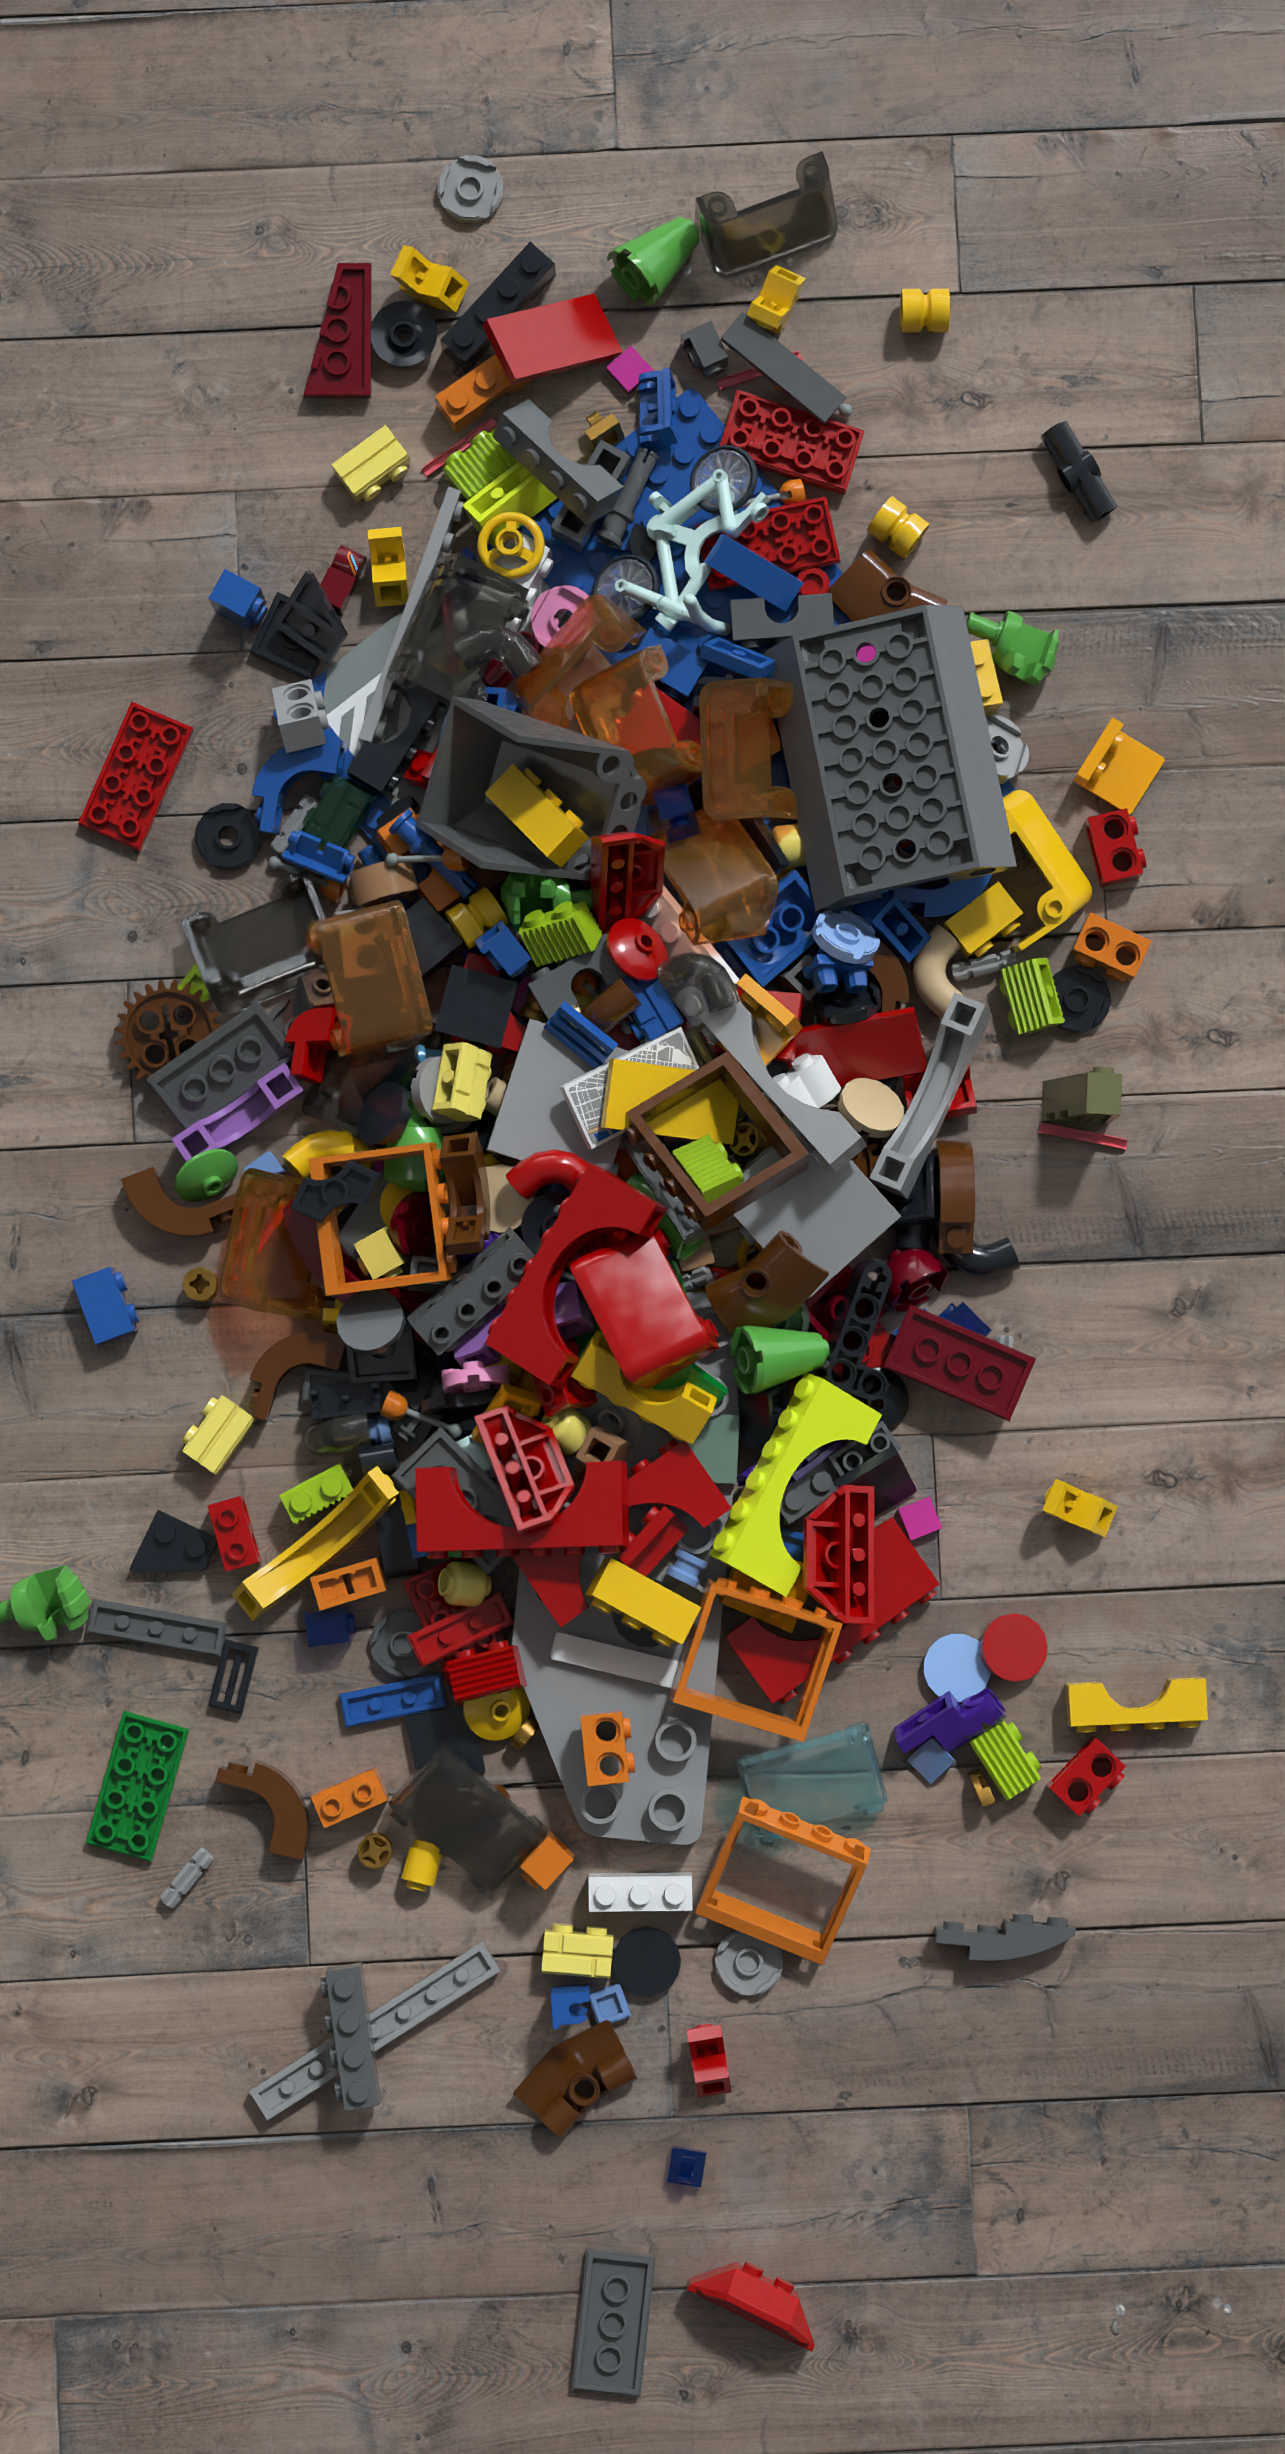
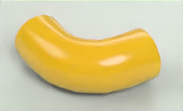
M325 1130L307 1135L292 1145L281 1156V1159L298 1178L303 1180L304 1177L308 1178L310 1176L308 1161L310 1158L369 1151L372 1149L363 1141L347 1132ZM374 1162L359 1163V1164H361V1165H363V1166H365V1167H367V1168H370Z

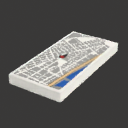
M676 1027L656 1039L615 1058L692 1070L699 1069L681 1027ZM609 1062L560 1086L588 1149H593L625 1132L624 1130L601 1127Z

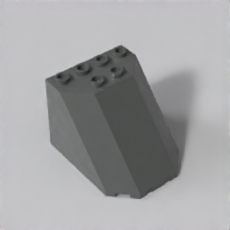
M452 696L416 827L479 868L590 881L591 837L618 832H634L647 786L633 765L635 761L630 751L625 748L481 700ZM512 763L522 771L527 767L542 780L539 787L544 792L549 788L563 801L559 807L565 813L570 809L584 822L580 829L589 839L562 867H559L546 857L485 794Z

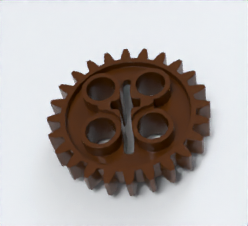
M176 979L172 981L170 988H166L164 981L159 980L158 990L155 991L150 984H146L145 990L147 995L144 996L140 992L135 991L133 994L137 1002L135 1004L129 1001L123 1003L129 1010V1013H119L117 1015L125 1024L124 1026L114 1028V1031L123 1034V1038L117 1040L115 1045L125 1046L126 1048L119 1055V1058L130 1057L132 1060L126 1067L127 1070L133 1069L136 1066L140 1069L136 1079L139 1080L146 1074L151 1076L171 1062L169 1040L161 1036V1033L167 1030L162 1009L164 1004L169 1007L171 1029L174 1031L178 1030L179 1036L173 1039L177 1057L182 1054L181 1044L185 1039H192L198 1043L223 1025L214 1021V1018L221 1014L220 1010L210 1012L208 1009L214 1000L209 999L205 1002L200 1000L204 990L200 989L193 995L190 993L191 983L189 982L181 990ZM181 1005H185L192 1010L193 1018L189 1024H181L175 1018V1011ZM146 1011H153L159 1017V1025L154 1030H149L142 1024V1015ZM153 1044H157L164 1049L165 1057L161 1063H154L147 1056V1050Z

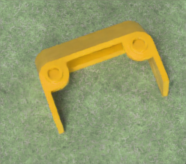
M1023 790L1012 791L1003 797L1010 834H1015L1051 889L1039 898L1036 906L1037 914L1043 925L1011 946L1010 949L1014 950V952L1022 951L1062 924L1086 905L1092 896V886L1032 795Z

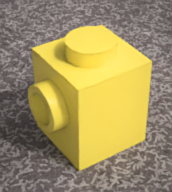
M389 1226L353 1244L360 1255L357 1258L360 1269L365 1276L371 1275L372 1279H377L380 1276L383 1278L394 1277L403 1272L400 1265L408 1261L405 1255L400 1253L392 1243Z

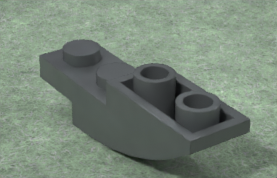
M883 1420L877 1424L867 1445L852 1440L797 1481L787 1484L780 1507V1518L786 1526L829 1497L838 1488L834 1480L890 1446H894L897 1451L901 1450V1447Z
M1013 1913V1919L1004 1918L1003 1932H998V1926L978 1924L977 1929H966L963 1922L945 1920L943 1921V1926L935 1925L934 1941L936 1943L967 1946L966 1957L969 1960H1008L1029 1956L1057 1946L1075 1936L1076 1928L1073 1925H1068V1919L1047 1917V1922L1033 1921V1915Z

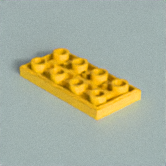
M610 1058L601 1127L624 1130L627 1111L696 1070ZM718 1079L647 1122V1125L656 1135L697 1140L709 1134L714 1142L733 1145L739 1103L724 1083Z

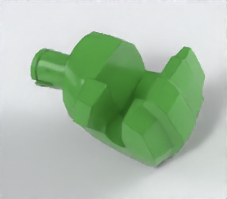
M1009 610L998 623L971 612L966 620L968 633L982 639H988L991 642L990 650L993 662L997 666L1031 686H1038L1044 677L1050 676L1059 647V630L1055 629L1051 633H1047L1022 623L1023 617Z
M509 872L506 881L501 886V900L503 901L504 913L516 933L520 929V921H524L525 916L535 910H542L543 913L552 911L559 904L566 901H571L573 904L585 901L587 902V907L593 909L590 889L571 891L567 878Z
M409 1091L411 1100L408 1099V1107L411 1108V1116L406 1129L399 1139L392 1144L387 1142L385 1147L392 1148L431 1142L437 1144V1149H441L444 1136L440 1128L428 1126L424 1122V1117L417 1112L413 1103L412 1092ZM424 1155L384 1160L383 1176L385 1181L395 1184L399 1188L411 1189L416 1192L428 1191ZM440 1169L441 1183H444L445 1173L443 1169Z
M62 1565L30 1575L15 1583L11 1588L10 1599L0 1602V1623L16 1619L18 1625L23 1630L40 1632L45 1641L49 1642L57 1639L58 1628L65 1623L69 1631L81 1627L88 1620V1606L91 1602L78 1576L68 1566Z

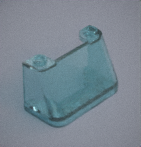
M865 1720L850 1724L849 1727L844 1728V1731L837 1729L830 1733L805 1739L804 1742L798 1741L769 1750L765 1749L761 1751V1754L747 1753L734 1757L745 1797L759 1799L769 1807L781 1812L794 1813L801 1820L810 1824L863 1810L864 1815L884 1810L882 1804L888 1802L870 1728ZM753 1825L756 1838L763 1837L765 1843L785 1838Z

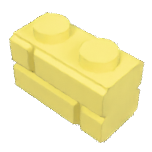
M385 425L331 465L335 475L358 503L363 498L367 502L376 497L382 490L380 486L389 479L395 482L402 478L408 472L407 466L411 462L407 452Z
M469 1043L444 1044L432 1111L460 1122L480 1120L486 1106L485 1093L487 1082L491 1076L490 1064L492 1054L478 1049V1047Z
M221 1395L218 1400L213 1397L201 1413L206 1418L199 1428L193 1425L182 1440L186 1444L182 1451L215 1475L220 1473L257 1420L256 1417H253L224 1395Z
M553 1923L552 1929H545L541 1973L610 1979L614 1934H607L606 1927L587 1926L586 1932L573 1931V1925Z

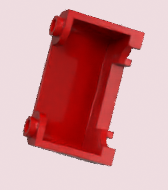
M658 1227L651 1239L634 1233L570 1263L571 1272L623 1374L633 1385L649 1389L720 1348L715 1339L719 1335L710 1319L703 1320L702 1317L696 1315L667 1259V1256L670 1255L668 1248L672 1246V1243L667 1233L662 1228L658 1229Z

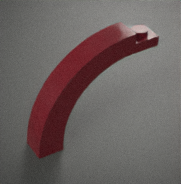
M292 1199L283 1208L289 1235L303 1263L322 1287L325 1288L317 1223L315 1220L290 1209L294 1200ZM341 1244L345 1282L372 1280L371 1275H364L358 1263ZM397 1287L379 1289L395 1296L403 1310H412V1313L434 1294L411 1292ZM358 1292L332 1296L344 1304L348 1298Z

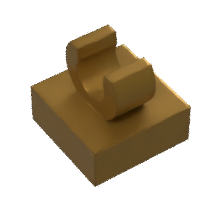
M596 410L586 417L590 426L584 432L593 452L600 440L615 446L625 439L621 425L613 413L603 419Z

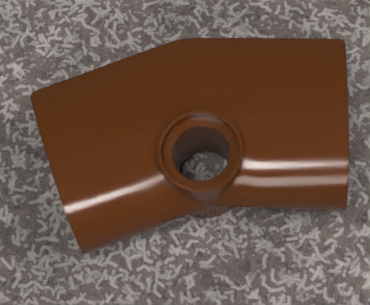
M871 548L865 551L835 581L827 592L832 593V602L852 622L922 605H946L948 602L947 599L913 586L907 579L898 576ZM892 588L900 589L904 593V599L893 601L887 596V591Z
M780 1230L762 1251L748 1262L746 1267L705 1285L706 1295L711 1306L731 1336L735 1328L744 1325L769 1328L790 1318L829 1276L828 1271L801 1255L803 1250L800 1243L789 1233ZM760 1273L766 1281L762 1283L755 1282L750 1274Z
M604 2020L553 2046L514 2090L513 2095L537 2113L539 2119L553 2133L562 2138L597 2099L638 2078L609 2020ZM580 2080H588L592 2082L595 2090L589 2096H581L575 2091L576 2083Z

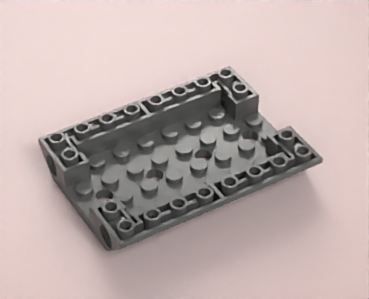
M922 605L792 635L764 652V656L776 660L770 686L816 913L883 898L882 892L947 877L949 882L953 883L1017 868L963 606ZM871 646L876 650L873 660L861 662L857 659V653L862 647ZM877 711H884L889 715L888 723L880 728L872 726L870 723L871 716ZM891 776H897L903 781L901 789L896 793H888L883 787L885 780ZM903 842H911L916 846L915 854L909 859H902L897 855V848Z

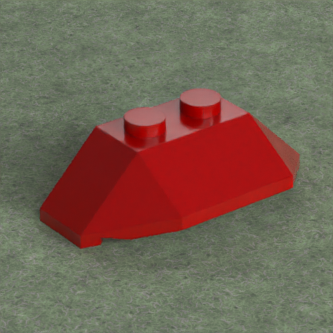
M618 832L591 837L589 884L594 919H596L599 929L602 930V935L608 933L609 929L621 919H639L663 893L664 841L634 832Z
M508 1405L474 1416L491 1469L518 1534L552 1523L575 1489L553 1429L527 1415L516 1412V1409Z
M841 1485L804 1519L803 1588L842 1624H875L873 1486Z
M745 2261L744 2265L734 2262L689 2278L687 2291L810 2352L813 2351L815 2344L798 2293L793 2290L795 2286L787 2280L776 2277L775 2281L762 2275L763 2269Z

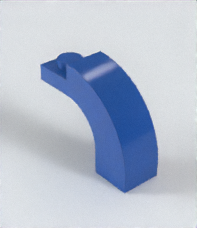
M325 738L326 744L286 753L285 747H282L265 762L256 777L251 794L264 798V803L259 804L256 815V822L260 824L259 831L280 835L285 798L292 784L299 778L311 773L342 776L347 742L339 739Z
M992 874L950 883L947 877L933 886H906L888 890V892L894 894L906 908H914L915 902H917L915 912L917 915L923 917L944 916L966 907L975 900L985 889Z

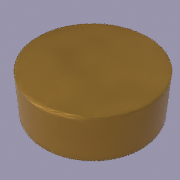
M528 1717L522 1727L509 1741L511 1742L510 1745L520 1751L538 1729V1722L532 1717Z

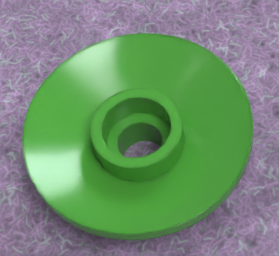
M211 1149L192 1157L181 1167L175 1178L174 1186L179 1197L188 1202H202L222 1193L230 1186L237 1175L238 1162L235 1156L230 1151L224 1149Z

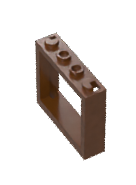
M729 1051L627 1111L625 1115L624 1131L629 1136V1142L633 1146H639L644 1153L643 1157L648 1167L653 1172H659L664 1179L663 1183L667 1192L673 1198H679L684 1205L683 1209L687 1218H692L695 1223L697 1222L704 1232L807 1170L808 1151ZM720 1079L782 1159L708 1204L647 1125V1122Z

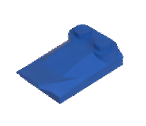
M793 870L782 879L775 881L770 890L719 934L715 950L739 980L746 973L763 988L816 942L813 938L812 929L819 914L822 912L816 913L812 891L799 873Z

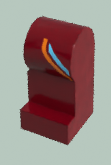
M343 545L337 550L332 564L320 584L335 612L341 615L344 614L367 560V556Z

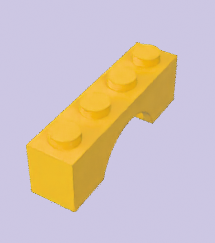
M596 1330L582 1353L571 1376L583 1387L598 1391L607 1396L613 1404L630 1409L637 1413L643 1421L656 1424L667 1430L675 1439L685 1440L692 1445L710 1418L717 1401L715 1396L688 1381L679 1387L669 1390L649 1389L633 1385L623 1374L603 1333Z
M1202 1677L1167 1679L1161 1694L1150 1704L1138 1708H1128L1116 1703L1107 1693L1103 1683L1100 1682L1065 1684L1067 1725L1071 1727L1076 1726V1732H1096V1725H1110V1731L1131 1730V1724L1144 1723V1729H1164L1165 1722H1178L1179 1728L1199 1727V1721L1208 1720L1206 1679Z

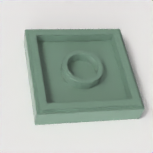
M718 1414L710 1417L693 1445L687 1442L714 1483L737 1484L740 1415ZM669 1435V1442H670L671 1440L674 1439V1437H672L671 1435Z

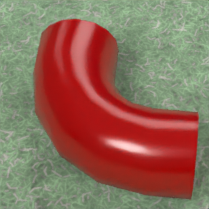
M557 1149L540 1151L519 1162L506 1174V1178L511 1186L528 1200L547 1184L562 1185L572 1193L576 1187L575 1180L579 1172L587 1167L589 1163L571 1152Z

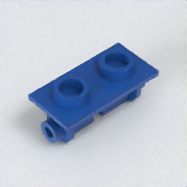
M292 830L287 842L289 845L281 855V858L291 862L298 868H306L320 874L327 880L344 884L354 868L355 856L350 854V850L328 842L323 852L319 850L322 839L302 830H299V832Z

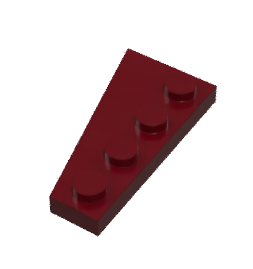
M371 263L337 264L324 322H322L317 349L313 356L311 372L304 391V398H371Z

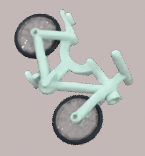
M722 445L714 447L703 454L691 472V493L674 506L657 491L650 495L648 502L662 513L653 516L648 521L647 533L650 538L656 541L665 596L658 594L659 577L649 561L637 555L618 556L601 568L593 584V601L601 616L617 624H627L643 618L651 608H654L660 612L655 619L669 632L676 626L679 620H686L699 625L707 632L727 636L731 633V626L728 623L712 619L702 611L695 596L711 571L710 566L706 563L700 564L699 562L700 549L705 540L719 532H724L731 538H737L751 521L759 523L769 512L767 503L770 499L761 492L746 510L738 514L737 510L745 505L753 495L758 477L754 460L745 450L733 445ZM701 509L712 514L721 515L706 521L696 530L680 526ZM669 540L686 545L684 555L685 569L691 578L680 596H678Z

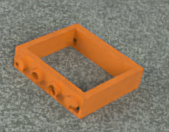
M429 1142L308 1159L310 1176L314 1180L331 1178V1167L344 1166L349 1160L357 1163H367L424 1155L439 1271L346 1283L335 1208L327 1215L323 1223L316 1221L326 1296L452 1280L453 1273L457 1272L456 1255L448 1256L445 1246L450 1217L446 1218L444 1204L448 1203L449 1196L446 1183H441L440 1169H443L440 1161L441 1149H437L436 1143Z
M718 1576L717 1581L707 1578L699 1606L702 1608L691 1627L669 1697L674 1703L804 1742L842 1628V1623L836 1620L823 1607L816 1606L815 1611L802 1608L803 1602L791 1597L783 1596L782 1601L770 1598L771 1592L762 1588L751 1586L748 1591L738 1588L737 1581L723 1576ZM716 1594L824 1627L794 1720L686 1687Z
M743 1796L702 1890L695 1913L823 1965L868 1865L871 1848L865 1846L857 1839H847L837 1835L826 1826L810 1824L801 1820L794 1813L781 1812L769 1807L759 1799H749ZM744 1821L852 1865L822 1934L715 1890Z

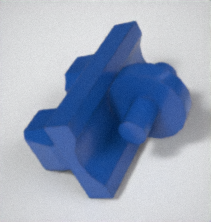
M819 948L811 966H805L803 973L804 978H813L817 993L834 991L838 987L837 979H844L845 991L848 994H859L867 987V972L874 964L873 959L859 964L843 962Z

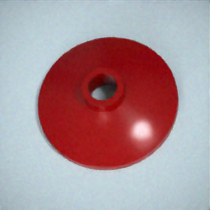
M625 918L617 921L609 929L606 939L607 950L613 963L621 972L638 981H651L658 978L665 971L668 962L667 949L660 935L650 925L638 919Z

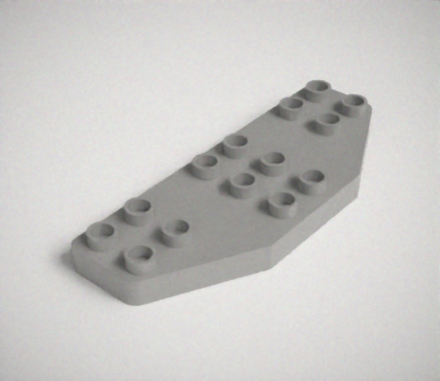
M686 1292L696 1315L702 1317L703 1320L710 1319L719 1335L715 1339L720 1348L695 1362L697 1366L728 1388L726 1396L713 1409L710 1417L718 1414L739 1415L737 1383L732 1369L738 1367L736 1357L730 1358L731 1335L715 1313L706 1293ZM641 1419L643 1426L642 1437L638 1444L628 1451L624 1461L627 1462L628 1479L633 1476L630 1469L647 1458L652 1463L662 1456L658 1449L669 1442L670 1434L667 1430ZM577 1454L571 1456L563 1455L571 1477L580 1462L579 1459L575 1458ZM715 1483L732 1507L734 1484ZM575 1487L558 1514L572 1503L580 1489ZM643 1503L628 1507L629 1533L632 1532L636 1536L645 1527L641 1520L654 1506L660 1510L665 1505L688 1526V1531L646 1577L666 1583L676 1594L699 1606L707 1578L717 1581L718 1576L726 1577L727 1565L711 1557L709 1554L713 1548L716 1536L722 1531L730 1516V1510L703 1528L690 1514L671 1505ZM598 1547L585 1548V1554L581 1558L579 1576L582 1593L589 1608L562 1627L558 1625L519 1568L512 1645L519 1647L527 1687H524L577 1823L584 1832L596 1837L678 1845L694 1843L702 1831L713 1714L672 1702L669 1697L671 1688L554 1660L550 1657L555 1634L560 1632L680 1662L689 1633L682 1645L671 1643L670 1647L662 1644L655 1647H639L627 1642L618 1633L613 1621V1610H611L610 1614H606L591 1606L593 1599L585 1596V1593L603 1559L613 1558L627 1566L618 1558L620 1553L599 1554ZM677 1548L708 1563L706 1569L700 1571L697 1588L666 1574L668 1567L675 1563ZM719 1594L715 1596L686 1687L712 1695L715 1694L723 1604L719 1602L721 1596ZM622 1710V1717L630 1718L632 1738L625 1739L626 1753L633 1752L635 1773L629 1774V1782L587 1786L580 1715ZM602 1721L596 1727L597 1735L603 1740L612 1739L617 1732L616 1726L610 1721ZM606 1756L601 1760L600 1768L605 1774L613 1775L619 1771L620 1762L614 1756Z

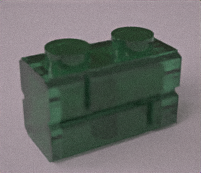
M335 775L333 779L328 778L323 784L319 793L323 798L318 807H312L306 814L303 824L306 826L304 832L322 839L320 846L323 848L330 842L347 849L376 796L347 777Z

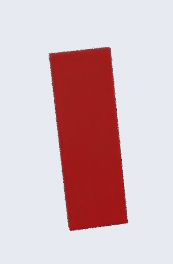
M500 1592L484 1599L480 1605L458 1611L406 1636L421 1668L514 1622Z

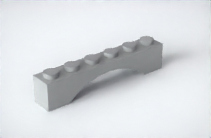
M730 990L698 1016L705 1025L700 1031L713 1045L720 1042L732 1054L760 1091L763 1090L770 1098L768 1102L779 1116L785 1115L792 1123L789 1128L801 1144L807 1140L812 1145L814 1150L810 1154L823 1169L829 1164L835 1172H838L867 1146L863 1138L840 1112L822 1110L805 1104L789 1095L774 1082L761 1056L758 1042V1023Z
M954 992L940 1023L935 1045L918 1090L901 1123L883 1147L870 1175V1179L876 1187L908 1199L992 1016L985 1004Z

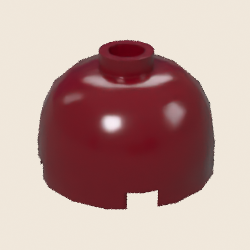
M897 1249L887 1258L888 1262L886 1265L891 1270L892 1280L885 1301L891 1310L896 1308L898 1312L907 1311L910 1304L918 1307L930 1300L929 1296L925 1294L934 1288L940 1292L949 1281L950 1274L942 1262L926 1249Z

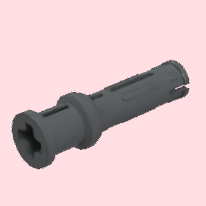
M639 448L613 510L607 513L601 529L596 530L593 535L598 542L612 549H621L623 545L621 541L628 524H632L635 519L632 511L656 461L659 459V456L651 451L644 463L648 451L646 448Z

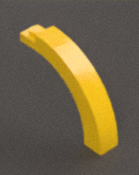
M378 1466L369 1471L353 1491L322 1521L283 1553L242 1581L232 1596L249 1618L254 1621L298 1589L310 1577H313L346 1550L382 1517L397 1501L395 1497L398 1495V1491L394 1488L392 1480L383 1474Z

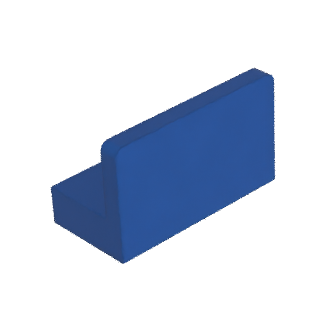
M720 637L702 644L699 657L709 661L706 672L707 676L726 678V674L733 675V687L760 698L768 695L776 660Z

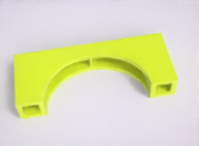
M805 1373L796 1384L794 1394L786 1410L781 1413L778 1425L770 1440L764 1445L757 1465L748 1475L746 1485L738 1501L733 1504L730 1516L722 1531L716 1536L709 1555L765 1588L782 1596H787L802 1569V1566L787 1552L780 1532V1507L783 1494L791 1476L810 1453L829 1442L848 1439L867 1445L882 1414L825 1379Z

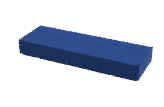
M723 533L704 561L708 566L785 612L804 584L798 578Z
M440 1673L339 1694L346 1728L447 1707Z

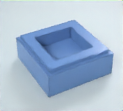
M620 1982L589 1994L590 2004L597 2023L604 2020L614 2023L631 2016Z

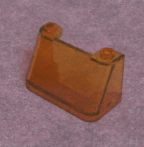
M595 594L588 596L518 679L515 691L526 715L567 729L571 721L567 718L565 708L570 697L558 688L561 682L593 644L605 652L613 653L620 651L628 642L637 645L647 631L605 595Z
M661 645L649 646L582 681L570 693L571 705L583 735L630 751L635 761L633 765L647 786L646 794L640 807L668 801L711 769L703 749L697 743L691 740L677 741L654 684V681L663 678L668 672V662Z
M760 677L712 681L702 688L699 696L702 793L704 810L711 818L718 820H798V804L794 792L787 787H771L769 719L784 717L792 709L794 701L793 682Z
M726 803L710 804L648 836L665 843L664 873L685 902L679 915V926L693 946L766 935L778 896L777 877Z
M399 900L307 924L308 930L305 931L306 943L309 950H314L317 955H322L338 1017V1021L334 1024V1030L330 1031V1040L333 1049L338 1050L339 1057L417 1040L432 1033L433 1024L406 912Z
M256 1168L247 1169L241 1176L218 1281V1293L224 1302L259 1312L320 1320L321 1311L324 1306L323 1292L318 1285L310 1283L312 1274L301 1260L292 1243L283 1214V1208L294 1199L303 1178ZM345 1204L336 1208L337 1216L343 1210Z

